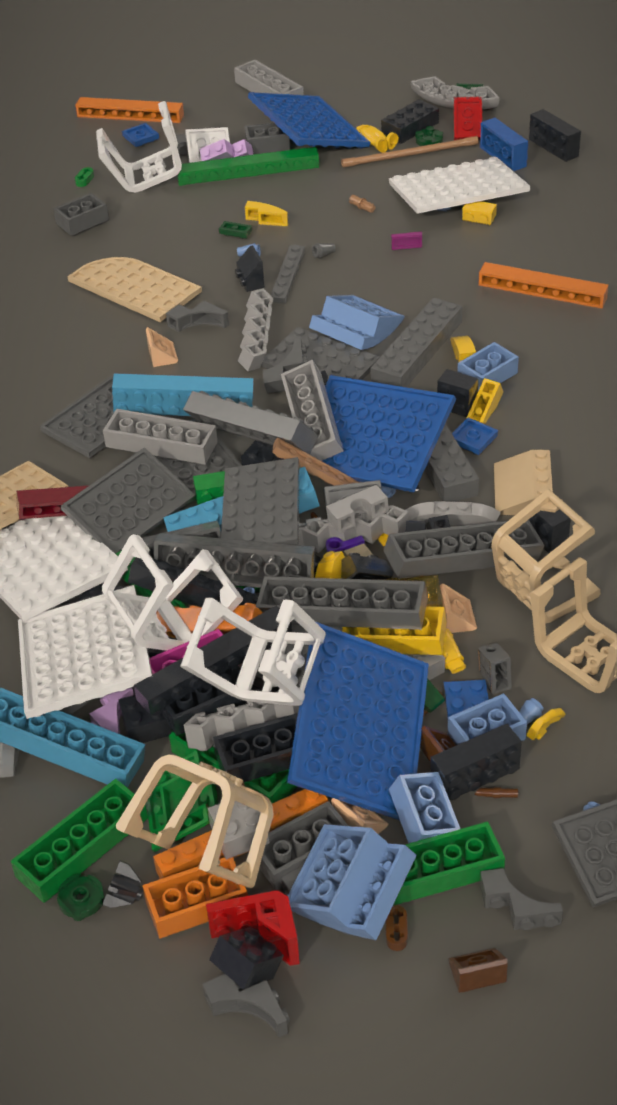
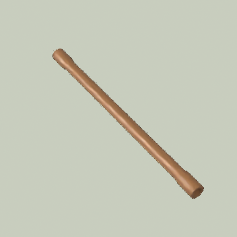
M474 136L461 140L341 159V165L345 168L381 160L478 145V137Z

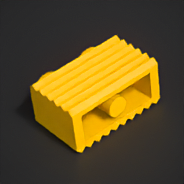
M480 201L465 204L462 211V220L491 225L496 217L497 204Z

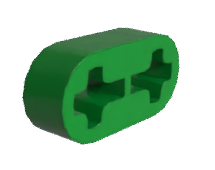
M85 167L80 170L75 176L76 186L85 187L94 178L93 168Z

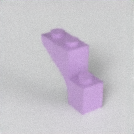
M222 139L199 149L202 161L254 155L252 145L246 140L231 144L227 140Z
M127 688L124 691H117L100 698L103 706L89 713L91 723L120 734L119 719L121 711L118 699L134 695L133 689Z

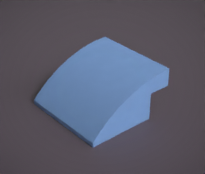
M354 295L326 296L322 314L312 315L309 328L364 350L386 339L400 325L405 316Z
M324 824L288 894L291 911L338 931L377 940L416 854L406 845L387 843L372 828Z

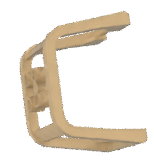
M547 489L502 525L495 533L491 547L498 581L504 587L511 590L521 602L532 610L530 593L541 586V578L545 571L552 567L564 569L568 566L570 561L564 556L593 536L595 529L563 502L562 499L550 489ZM560 509L575 522V525H573V535L541 561L537 562L509 534L541 510L555 513ZM504 552L509 557H511L523 570L519 569L512 560L509 561L504 556ZM586 578L587 603L600 596V588L589 578ZM575 597L545 612V623H551L575 610Z
M579 557L530 593L535 643L542 656L590 691L602 693L617 678V634L596 621L588 611L587 561ZM570 575V579L574 580L577 613L546 636L545 606L553 596V586ZM584 625L595 633L594 636L585 637L584 642L579 646L572 647L570 654L566 658H563L553 650ZM602 639L611 644L609 647H602L600 652L596 649L597 643ZM584 656L587 659L586 665L581 669L572 664L581 663ZM605 664L600 681L588 675H596L599 667Z
M166 755L159 758L153 764L117 822L116 828L123 833L170 849L203 788L210 784L219 785L222 789V799L199 869L236 884L253 888L274 814L269 798L243 786L242 779L201 761L197 765L175 755ZM166 770L192 782L165 828L157 835L142 829L143 823L140 813ZM237 801L261 812L246 861L235 867L234 871L219 866V857L234 803Z

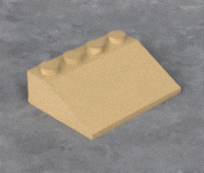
M530 450L494 463L495 509L501 512L500 515H516L547 489L553 492L550 450Z

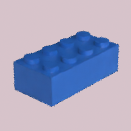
M497 118L481 122L480 148L492 157H497L512 171L527 167L528 141Z

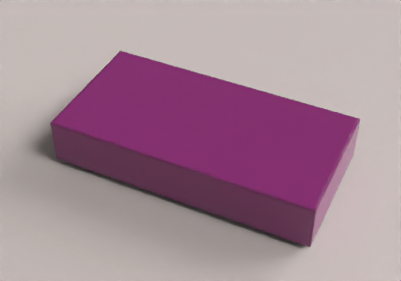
M422 232L391 234L392 250L422 248Z

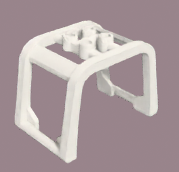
M165 101L158 103L159 111L164 118L161 120L162 128L170 146L134 163H128L114 147L103 128L96 131L99 158L124 189L129 192L145 190L173 178L181 170L182 163L177 149L178 142ZM109 152L120 164V166L124 168L125 177L113 163ZM172 154L174 167L166 171L163 158ZM142 168L145 181L135 184L133 171Z
M131 535L128 538L102 585L103 594L109 602H112L126 623L136 644L141 647L159 650H169L190 641L192 633L171 604V601L201 570H213L223 584L220 590V603L233 611L243 601L234 584H232L208 550L202 549L184 572L172 582L166 572L160 570L148 553L150 549L139 535ZM133 557L141 558L153 577H155L156 588L150 598L114 591ZM157 610L177 640L169 639L166 634L167 629L157 618ZM219 618L214 623L206 621L201 636L214 631L224 619Z
M205 598L180 667L241 700L300 706L305 698L304 690L319 646L324 642L326 633L292 600L282 601L276 618L279 626L277 632L258 628L215 599ZM219 618H222L252 636L235 685L204 667L203 651L197 648L206 621L214 623ZM294 619L308 633L286 631L288 625ZM267 642L272 643L270 650H265ZM287 644H295L293 650L286 655ZM314 645L300 687L298 688L296 686L298 678L295 675L297 669L305 663V658L301 655L303 646ZM259 671L263 674V680L265 681L262 691H250L256 673ZM272 687H279L278 693L271 692Z

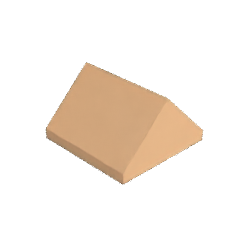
M147 327V343L153 367L177 363L178 358L173 342Z
M442 583L440 585L439 605L445 609L446 628L451 633L476 630L477 625L470 599Z
M334 798L331 800L332 806L348 826L372 828L378 834L388 826V823L373 811Z

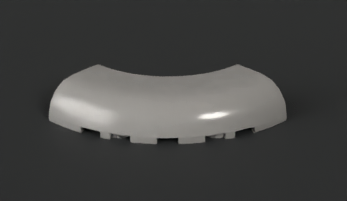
M436 76L410 81L412 90L418 96L442 107L453 109L454 97H482V110L497 108L499 105L500 97L489 86L471 87V90H468L461 86L445 85V82Z

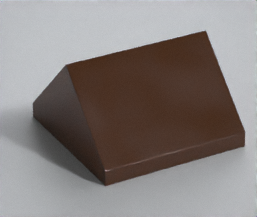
M425 725L421 728L420 749L430 762L431 756L457 746L447 733Z
M496 948L448 958L459 993L505 983L507 980V958Z

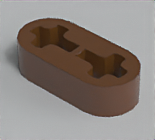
M398 905L392 906L386 919V943L393 951L405 949L408 943L407 913L403 907ZM394 915H398L399 924H394ZM394 932H399L400 941H395Z

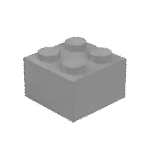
M237 801L234 803L222 846V852L226 859L250 851L261 812ZM220 804L208 808L212 829ZM269 834L267 837L266 845L269 844Z

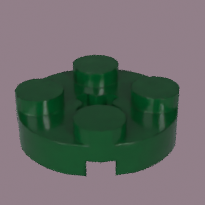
M428 126L426 129L415 133L416 144L426 146L442 143L443 132Z
M80 874L73 875L64 880L58 889L57 902L61 912L75 921L84 920L103 906V886L92 875H88V877H80ZM79 893L81 895L86 894L83 899H77L76 896Z

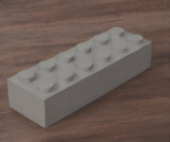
M252 60L234 68L235 83L251 92L304 95L303 86L257 60Z
M310 360L282 373L281 377L292 418L298 417L304 420V424L312 427L313 432L318 435L310 455L322 461L343 452L321 371L315 362Z
M122 409L115 410L103 429L106 447L131 452H138L145 447L154 456L199 464H206L218 442L216 425Z

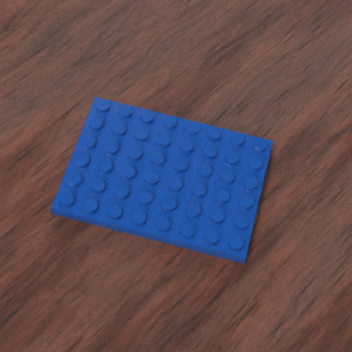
M249 92L248 98L252 103L262 110L298 146L309 145L315 147L316 145H321L323 147L345 146L347 148L370 146V141L320 96Z
M330 375L325 388L343 452L322 460V462L356 481L380 480L381 486L414 493L454 406L455 396Z
M316 622L325 631L326 636L324 642L319 646L304 690L305 698L303 704L299 706L287 783L400 820L389 788L399 775L417 774L429 664ZM314 645L308 646L305 670Z

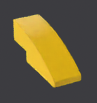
M247 201L245 205L246 220L259 221V224L288 226L287 211L266 203Z
M469 336L450 337L456 360L458 359V362L476 353L474 344Z

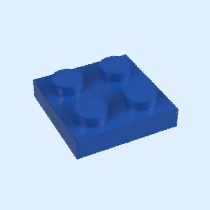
M147 123L122 131V136L135 147L159 139V133Z
M468 417L452 435L460 447L479 455L498 436V430Z
M486 680L444 682L447 718L489 700Z

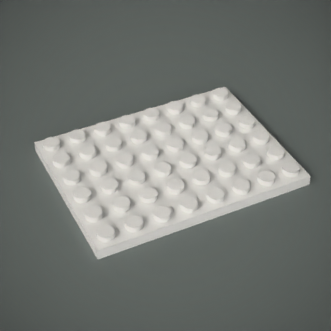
M490 157L487 160L478 159L471 163L463 162L461 165H449L446 168L437 167L435 170L430 171L422 170L420 173L411 172L404 176L396 175L393 178H389V184L416 213L530 191V185L497 157Z
M68 516L31 518L17 521L14 525L3 528L0 531V598L24 622L105 582L118 556L103 543L93 540L92 536L86 534Z
M134 585L115 591L137 595ZM104 594L42 612L24 622L21 619L18 620L24 713L27 719L39 717L51 711H58L74 704H82L85 701L101 698L117 691H124L127 688L134 687L135 684L145 678L152 676L148 649L136 644L126 623L112 602H109Z

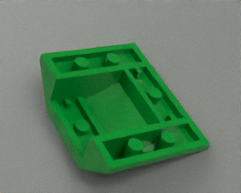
M198 750L183 757V759L199 765L200 761L205 763ZM166 770L164 771L146 802L151 833L158 835L165 828L192 782ZM210 784L203 788L183 822L174 842L210 823L208 808L219 804L216 784ZM151 843L154 852L163 848Z

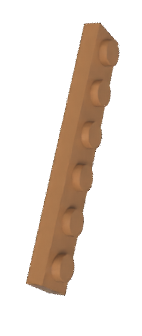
M278 437L274 442L272 453L277 457L284 459L298 457L300 468L305 467L310 475L321 478L327 484L335 486L359 483V481Z

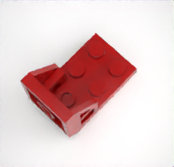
M454 97V140L477 136L478 140H480L482 97Z
M275 890L206 904L211 939L219 938L220 935L250 926L258 930L263 938L273 943L284 954L282 959L290 966L300 964L298 939L287 895Z

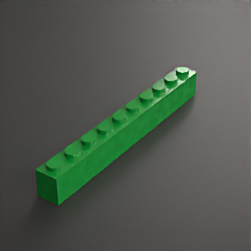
M316 147L183 163L180 172L177 174L179 186L319 168V155Z

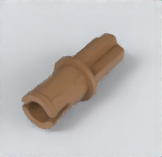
M351 195L349 198V203L357 206L360 210L364 209L370 213L375 210L374 204L368 202L365 198H359L356 195Z

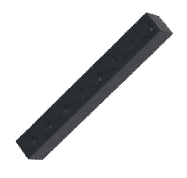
M136 557L131 564L128 583L154 591L156 588L155 577H153L144 561ZM153 559L158 568L164 570L172 582L185 570V568L170 565L165 561ZM197 574L174 599L198 607L203 606L205 598H213L220 603V590L223 584L221 581ZM236 588L243 598L239 605H244L245 603L257 604L259 594H253L244 591L242 588Z
M276 605L249 620V622L263 630L277 632L279 623L276 621L280 608ZM291 622L288 625L286 632H292ZM235 628L199 648L203 651L204 667L218 676L230 669H234L237 665L244 662L252 636ZM267 642L265 649H269L272 643ZM181 658L135 684L134 690L136 700L152 715L188 693L199 689L207 682L181 668L180 665L183 660Z

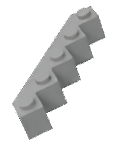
M264 288L252 291L246 304L248 310L244 318L246 324L242 331L244 337L240 345L242 351L238 362L247 371L260 368L267 351L266 345L268 343L273 297Z
M390 505L388 506L389 512L373 519L366 513L355 514L356 526L341 533L336 531L328 519L321 520V517L307 519L306 523L299 524V545L315 547V551L320 553L326 547V541L332 537L346 541L362 536L365 541L373 544L383 533L389 535L405 532L406 520L409 521V513L399 507Z
M247 701V704L235 707L234 704L219 707L216 713L205 715V712L197 713L184 724L188 748L207 751L213 745V737L292 714H298L299 706Z

